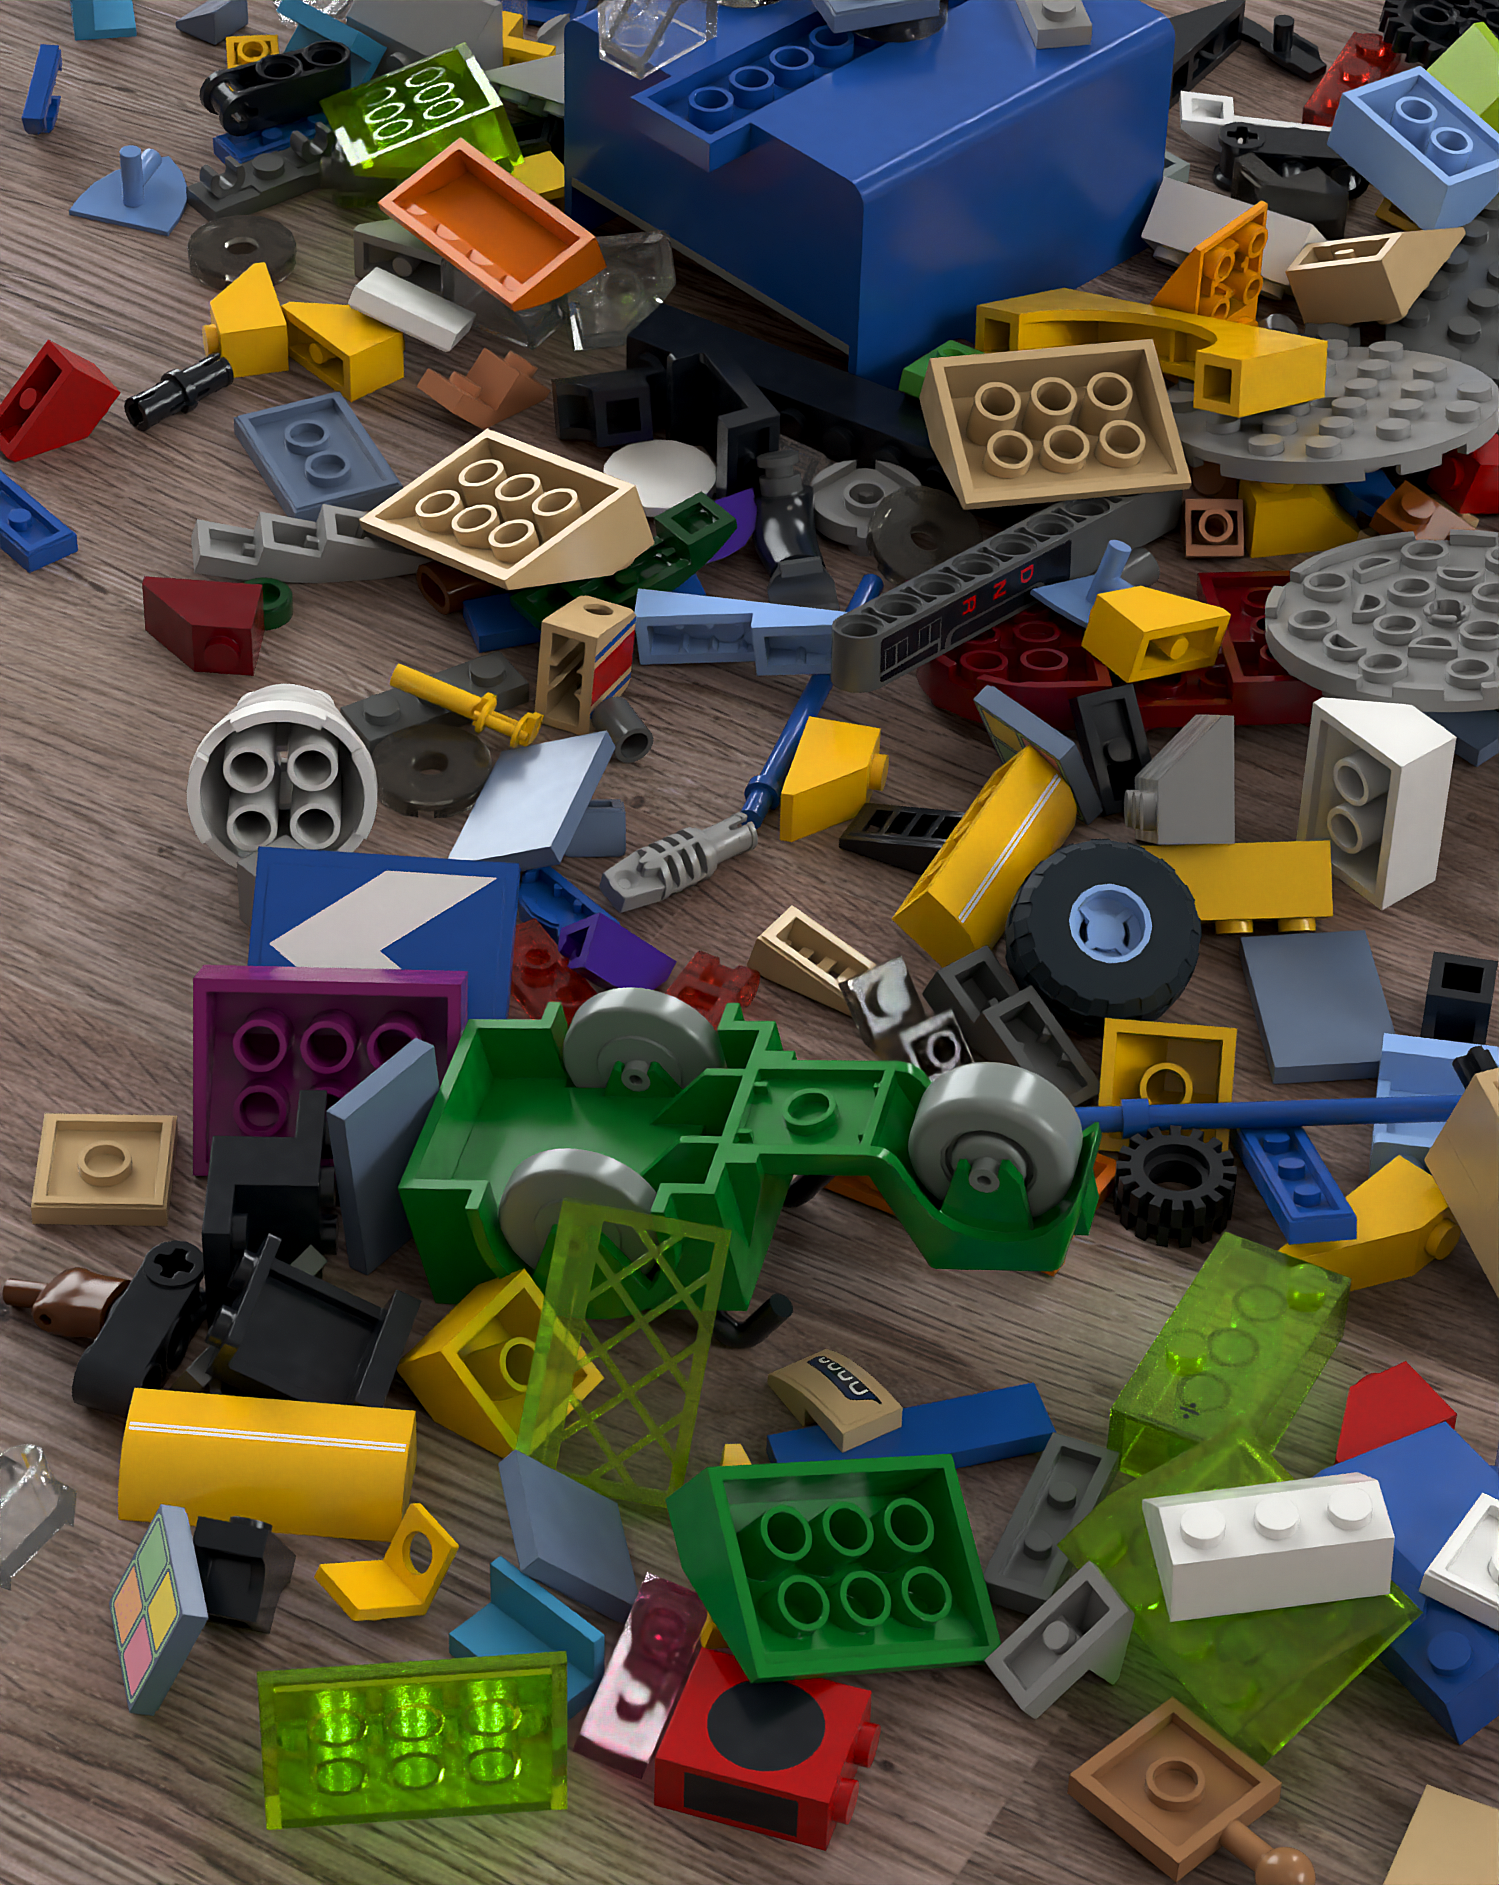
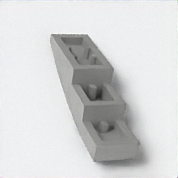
M322 504L316 522L260 512L254 530L197 519L191 536L194 573L242 580L260 577L292 583L375 580L417 573L419 565L431 562L434 559L362 530L359 519L368 512Z

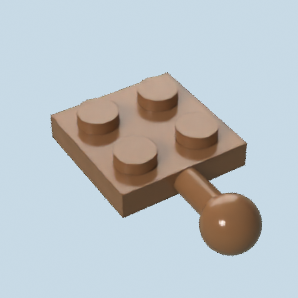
M1173 1696L1069 1774L1068 1794L1175 1882H1178L1223 1846L1255 1872L1256 1885H1315L1316 1883L1314 1866L1303 1852L1292 1847L1272 1848L1247 1828L1279 1802L1282 1782Z

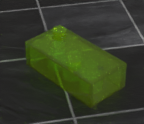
M1225 1231L1111 1407L1107 1449L1120 1452L1118 1471L1179 1495L1252 1486L1343 1338L1352 1279Z

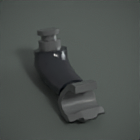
M781 450L757 456V467L764 468L765 474L759 476L760 490L754 492L755 498L753 499L757 506V515L752 539L758 556L771 578L767 586L768 602L840 611L835 581L826 570L818 545L815 525L814 488L810 485H802L801 472L793 468V465L799 462V453L794 450Z

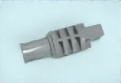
M742 812L734 813L729 818L703 830L691 827L683 828L675 834L668 835L662 840L655 841L647 847L636 850L605 871L602 875L599 889L619 913L662 901L670 895H675L683 891V889L690 888L698 882L709 879L717 869V864L743 852L755 849L758 843L757 830L752 821L738 828L737 825L746 822L748 818Z

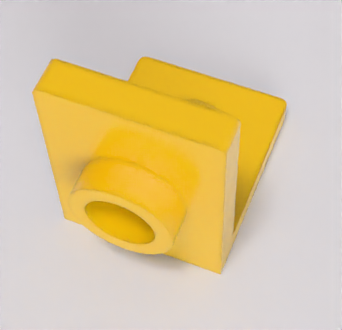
M411 1503L383 1560L320 1564L314 1578L353 1621H377L386 1618L426 1615L459 1549V1545L421 1503ZM418 1532L423 1533L428 1538L432 1549L431 1564L423 1574L415 1569L410 1557L411 1542Z

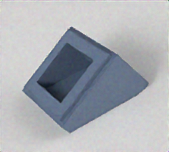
M208 0L177 20L176 28L208 43L217 45L226 37L248 24L247 0Z
M591 799L565 852V856L620 857L624 855L626 851L624 802H621V799Z

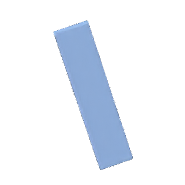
M638 588L634 612L636 614L635 631L640 665L755 661L757 676L830 674L832 624L835 619L847 612Z

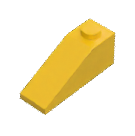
M1398 1155L1345 1197L1357 1216V1239L1291 1245L1287 1243L1271 1255L1265 1304L1274 1310L1414 1276L1434 1258L1442 1260L1447 1257L1460 1238L1461 1228L1433 1176L1402 1156Z

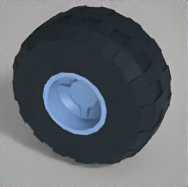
M1091 839L1087 842L1069 844L1057 849L1046 860H1042L1026 877L1014 897L1007 917L1004 940L1006 941L1005 959L1010 975L1012 974L1019 991L1032 985L1060 1026L1078 1032L1077 1034L1092 1037L1104 1035L1105 1018L1154 1022L1181 996L1194 972L1200 954L1198 951L1202 937L1201 920L1196 911L1195 899L1188 886L1175 873V869L1162 858L1159 859L1143 847L1129 842L1111 841L1110 839Z

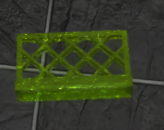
M565 1196L559 1217L516 1450L556 1470L561 1442L586 1426L609 1460L586 1476L556 1471L605 1497L667 1508L665 1499L684 1484L732 1229L601 1205L590 1200ZM603 1221L632 1226L649 1251L615 1274L598 1249ZM646 1229L673 1235L656 1246ZM684 1237L715 1242L710 1270L684 1287L662 1252ZM655 1258L677 1293L643 1315L620 1281ZM595 1263H597L607 1277V1280L590 1291ZM707 1283L701 1312L690 1294ZM613 1286L636 1321L601 1343L585 1320L588 1302ZM683 1300L699 1323L697 1339L671 1357L648 1322ZM641 1328L664 1362L630 1385L607 1350ZM583 1332L594 1349L577 1360ZM694 1353L688 1381L677 1364ZM599 1356L622 1391L588 1413L572 1389L573 1378L576 1371ZM667 1370H670L686 1393L684 1408L658 1426L635 1392ZM628 1398L650 1432L616 1454L594 1420ZM570 1402L581 1419L564 1429ZM680 1423L676 1449L674 1450L664 1436V1433ZM656 1439L673 1464L668 1491L638 1486L622 1462ZM615 1468L624 1483L599 1477Z

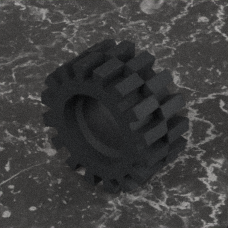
M1170 1125L1169 1135H1162L1159 1127L1149 1128L1147 1130V1140L1137 1133L1130 1138L1129 1147L1123 1145L1119 1151L1118 1160L1116 1161L1113 1208L1115 1215L1121 1214L1120 1223L1126 1230L1136 1225L1135 1237L1146 1241L1150 1234L1157 1235L1156 1245L1167 1248L1169 1238H1177L1179 1248L1191 1247L1192 1236H1196L1201 1244L1211 1241L1213 1231L1221 1234L1226 1229L1227 1220H1231L1237 1179V1166H1233L1234 1157L1230 1150L1222 1152V1142L1215 1137L1204 1143V1131L1193 1128L1190 1137L1181 1135L1182 1126ZM1177 1182L1194 1189L1173 1191L1159 1187L1156 1184Z

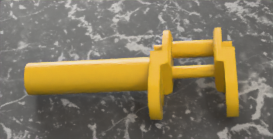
M400 663L397 664L390 680V686L473 720L472 725L475 726V732L481 733L487 727L511 737L510 747L513 748L518 744L524 747L530 745L536 738L544 719V715L534 712L532 714L527 712L517 721L494 711L497 705V696L487 692L483 697H479Z

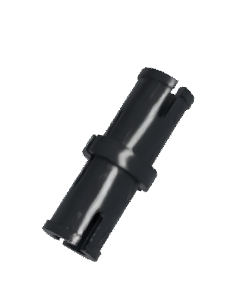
M213 352L183 370L172 369L161 377V381L153 387L125 400L124 409L126 416L134 427L138 425L139 431H146L163 419L180 411L187 414L197 407L198 401L202 400V398L233 383L232 367L225 357L220 358V353Z

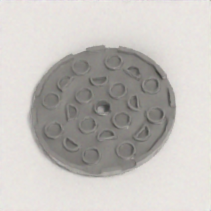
M1325 340L1328 341L1325 398L1240 418L1193 408V380L1179 377L1178 383L1167 391L1187 465L1194 468L1204 465L1203 460L1220 464L1221 476L1258 482L1284 484L1366 481L1365 473L1396 465V472L1399 475H1405L1442 465V454L1456 448L1458 453L1469 454L1488 442L1499 429V388L1490 377L1478 369L1456 360L1428 353L1403 350V344L1396 341L1375 342L1369 347H1348V343L1344 340Z
M1450 529V540L1415 541L1413 531L1387 534L1347 543L1305 560L1290 570V582L1283 587L1273 586L1265 604V639L1270 652L1275 660L1287 670L1288 674L1321 690L1322 695L1326 698L1413 705L1421 712H1471L1499 709V532Z

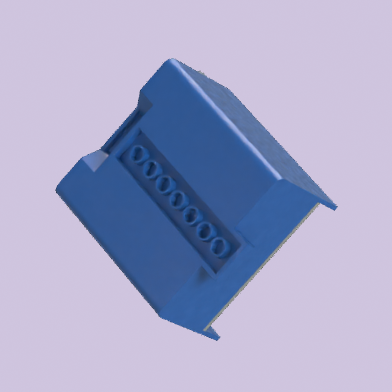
M611 0L568 21L564 29V214L587 231H591L620 215L848 354V373L898 391L903 369L924 354L955 338L966 339L975 345L977 305L1060 288L1075 290L1150 247L1141 238L1164 176L1183 183H1187L1189 180L1190 163L1165 150L1175 31L1170 20L1163 13L1139 0H1081L1092 23L1091 45L1036 49L1015 0H940L939 16L835 34L811 0Z

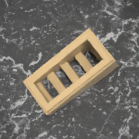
M793 905L757 937L746 965L766 979L854 1018H857L891 985L894 976ZM832 970L840 975L835 979L828 973ZM853 980L864 985L857 993L847 987Z

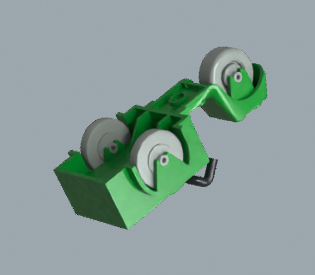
M630 987L611 989L588 999L576 1011L569 1028L561 1002H548L541 1020L469 1019L398 1186V1191L435 1303L458 1304L478 1284L495 1278L502 1279L512 1272L525 1268L556 1313L597 1320L622 1318L645 1309L696 1310L698 1319L706 1331L716 1340L732 1348L744 1349L754 1347L763 1342L793 1313V1306L790 1300L779 1293H775L768 1298L745 1321L735 1320L727 1313V1311H747L782 1207L791 1208L805 1204L835 1176H869L930 1267L934 1269L1051 1272L1058 1270L1063 1265L1073 1235H1089L1099 1199L1093 1167L1101 1142L1102 1132L1099 1122H1095L1082 1131L1078 1114L1068 1098L1048 1080L1018 1066L997 1062L970 1063L943 1073L931 1083L924 1071L911 1063L901 1061L797 1060L795 1051H783L776 1021H745L740 1003L726 1004L717 1033L704 1016L685 1002L662 992Z

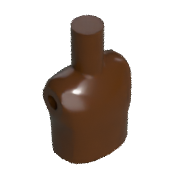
M437 560L421 564L417 569V583L421 593L431 606L443 615L463 610V601L503 594L506 590Z
M75 1267L64 1270L50 1283L9 1278L4 1284L2 1295L6 1305L32 1308L31 1312L34 1322L46 1332L64 1337L96 1339L106 1323L113 1304L124 1294L131 1281L100 1275L85 1268Z

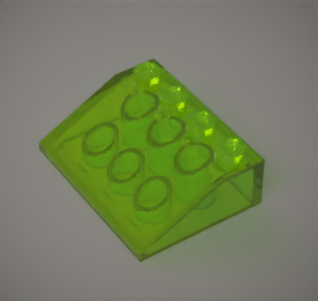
M466 42L319 101L322 111L355 176L408 179L460 137L510 174L514 171L515 166L525 163L505 108Z
M1238 1421L1109 1494L1057 1546L1078 1570L1089 1560L1097 1565L1135 1613L1132 1629L1224 1731L1261 1766H1264L1423 1612L1391 1580L1390 1594L1170 1622L1142 1510V1499L1295 1480Z
M566 1651L257 1672L266 1830L567 1809Z

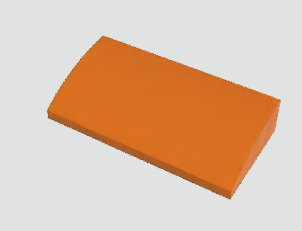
M461 137L377 202L381 211L514 312L530 309L557 299L581 286L607 267L596 236Z

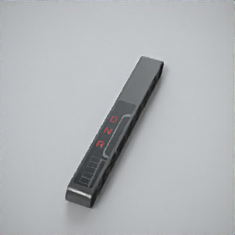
M1183 490L1059 501L841 615L832 624L831 682L835 687L847 692L864 693L880 689L1040 602L1030 595L1032 589L1086 577L1096 572L1110 540L1124 542L1131 549L1142 547L1181 524Z

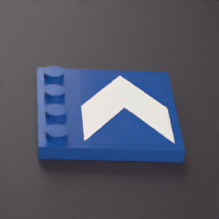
M258 846L247 966L468 971V1020L508 1019L521 872L519 863Z

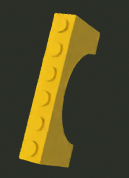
M1068 288L977 305L975 349L984 353L1153 339L1162 373L1194 381L1193 408L1240 418L1325 398L1328 341Z

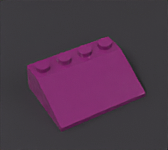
M203 965L193 978V1176H208L213 1136L295 1137L300 1090H327V1107L329 1109L415 1038L434 1046L440 1087L468 1022V971ZM330 1159V1166H334L333 1159Z

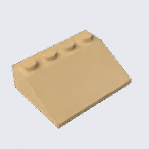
M1153 339L929 359L919 399L931 447L964 510L1190 489L1192 482Z
M488 428L359 519L362 530L506 590L610 576L630 566L636 557L655 544L636 485Z

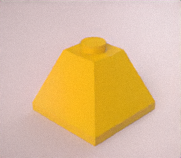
M1105 1018L1098 1107L1120 1106L1121 1099L1148 1098L1149 1105L1232 1102L1237 1028ZM1230 1129L1201 1130L1204 1131V1143L1215 1137L1222 1142V1152L1228 1151ZM1181 1130V1135L1190 1137L1192 1130ZM1161 1131L1162 1135H1169V1131ZM1121 1132L1102 1133L1098 1150L1119 1152L1123 1145L1129 1147L1130 1139H1122Z

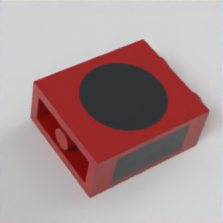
M701 1647L655 1756L654 1805L826 1851L837 1822L848 1825L854 1813L859 1792V1781L854 1779L858 1767L870 1768L875 1758L881 1726L870 1722L872 1691L823 1678L750 1683L734 1655Z

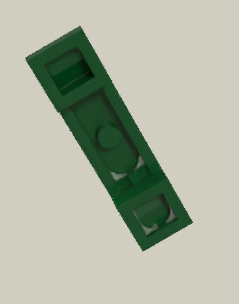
M701 491L654 517L657 534L653 537L655 544L636 557L634 562L627 568L617 571L610 576L528 587L510 597L511 606L540 631L542 621L547 616L579 596H591L631 608L635 611L638 588L666 592L675 590L702 568L727 542L737 529L736 518Z

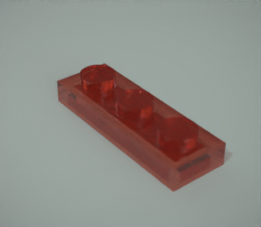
M1354 32L1303 107L1302 124L1332 127L1342 93L1390 77L1401 62L1402 53H1393L1391 51L1392 44L1383 42V36L1379 34Z

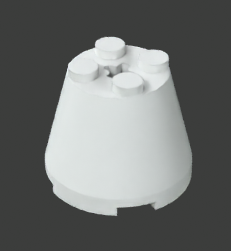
M295 684L271 685L242 696L237 706L209 731L198 746L188 777V813L202 844L206 843L218 857L237 868L238 861L257 851L258 846L264 847L285 834L305 849L354 852L363 839H367L374 823L378 787L376 771L364 743L335 707L334 701L328 694L320 690H313ZM288 751V758H282L281 752Z

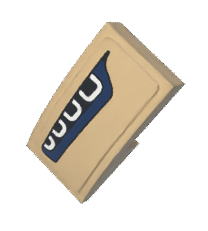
M829 1349L822 1350L768 1374L767 1384L801 1425L807 1427L817 1422L842 1453L902 1427L903 1407L862 1367L835 1351Z

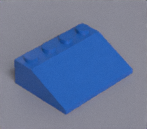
M1444 1421L1323 1469L1312 1478L1358 1472L1378 1480L1395 1536L1390 1594L1326 1603L1459 1745H1462L1499 1716V1631L1419 1592V1588L1425 1571L1480 1495L1484 1493L1499 1500V1474Z

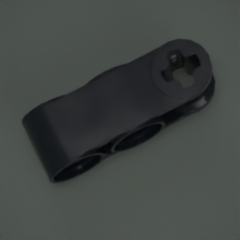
M324 40L314 42L301 49L283 54L268 55L258 61L230 69L218 70L208 76L203 82L199 95L201 104L210 113L219 115L221 126L230 135L236 137L246 136L252 132L279 124L293 123L303 117L324 111L339 110L346 107L352 100L350 50L343 43ZM225 83H227L234 91H231V89ZM231 114H233L238 119L239 123L232 117Z
M1232 122L1220 128L1218 142L1222 147L1220 163L1215 166L1213 171V181L1219 188L1228 192H1257L1281 194L1289 197L1306 196L1349 201L1360 197L1369 185V182L1351 166L1346 168L1338 167L1348 164L1327 145L1331 131L1306 130L1296 127L1258 126L1245 122ZM1239 138L1243 139L1242 144L1237 143ZM1292 160L1299 161L1297 163H1286ZM1236 171L1241 172L1240 177H1236Z
M168 1241L153 1247L145 1255L143 1263L124 1294L113 1304L106 1323L97 1338L84 1351L78 1362L72 1385L74 1403L127 1419L134 1388L163 1389L170 1375L181 1365L191 1340L202 1322L207 1318L206 1292L200 1286V1282L204 1277L203 1253L197 1246L185 1241Z

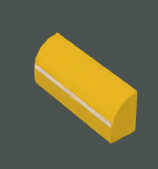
M1030 744L993 772L892 917V920L942 968L986 945L990 950L993 949L1005 931L1007 917L1014 897L1026 877L1042 860H1046L1057 849H1060L1075 827L1077 806L1070 786L1059 772Z
M134 1388L121 1450L118 1483V1520L151 1522L160 1504L185 1507L190 1526H196L198 1516L229 1522L230 1516H239L272 1525V1533L392 1542L408 1509L417 1462L416 1411Z

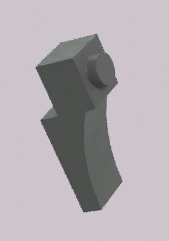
M987 945L938 970L922 992V996L957 1046L965 1042L990 1062L1010 1064L1038 1074L1056 1086L1068 1098L1073 1107H1087L1099 1099L1100 1081L1036 990L1031 985L1019 991Z

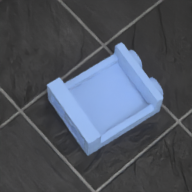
M1384 1033L1377 1077L1376 1098L1463 1095L1465 1088L1455 1072L1452 1062L1456 1057L1467 1055L1470 1048L1480 1046V1044ZM1482 1045L1484 1050H1489L1499 1067V1047ZM1446 1122L1373 1124L1368 1179L1398 1155L1432 1175L1424 1159Z

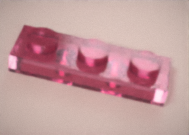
M646 1573L572 1750L573 1752L640 1780L642 1779L707 1619V1609L695 1591L652 1573Z

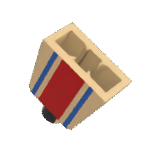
M579 596L542 621L535 712L544 715L542 724L577 735L590 734L595 731L591 722L595 708L602 701L610 697H620L628 687L631 678L634 636L636 635V614L631 608L591 596Z

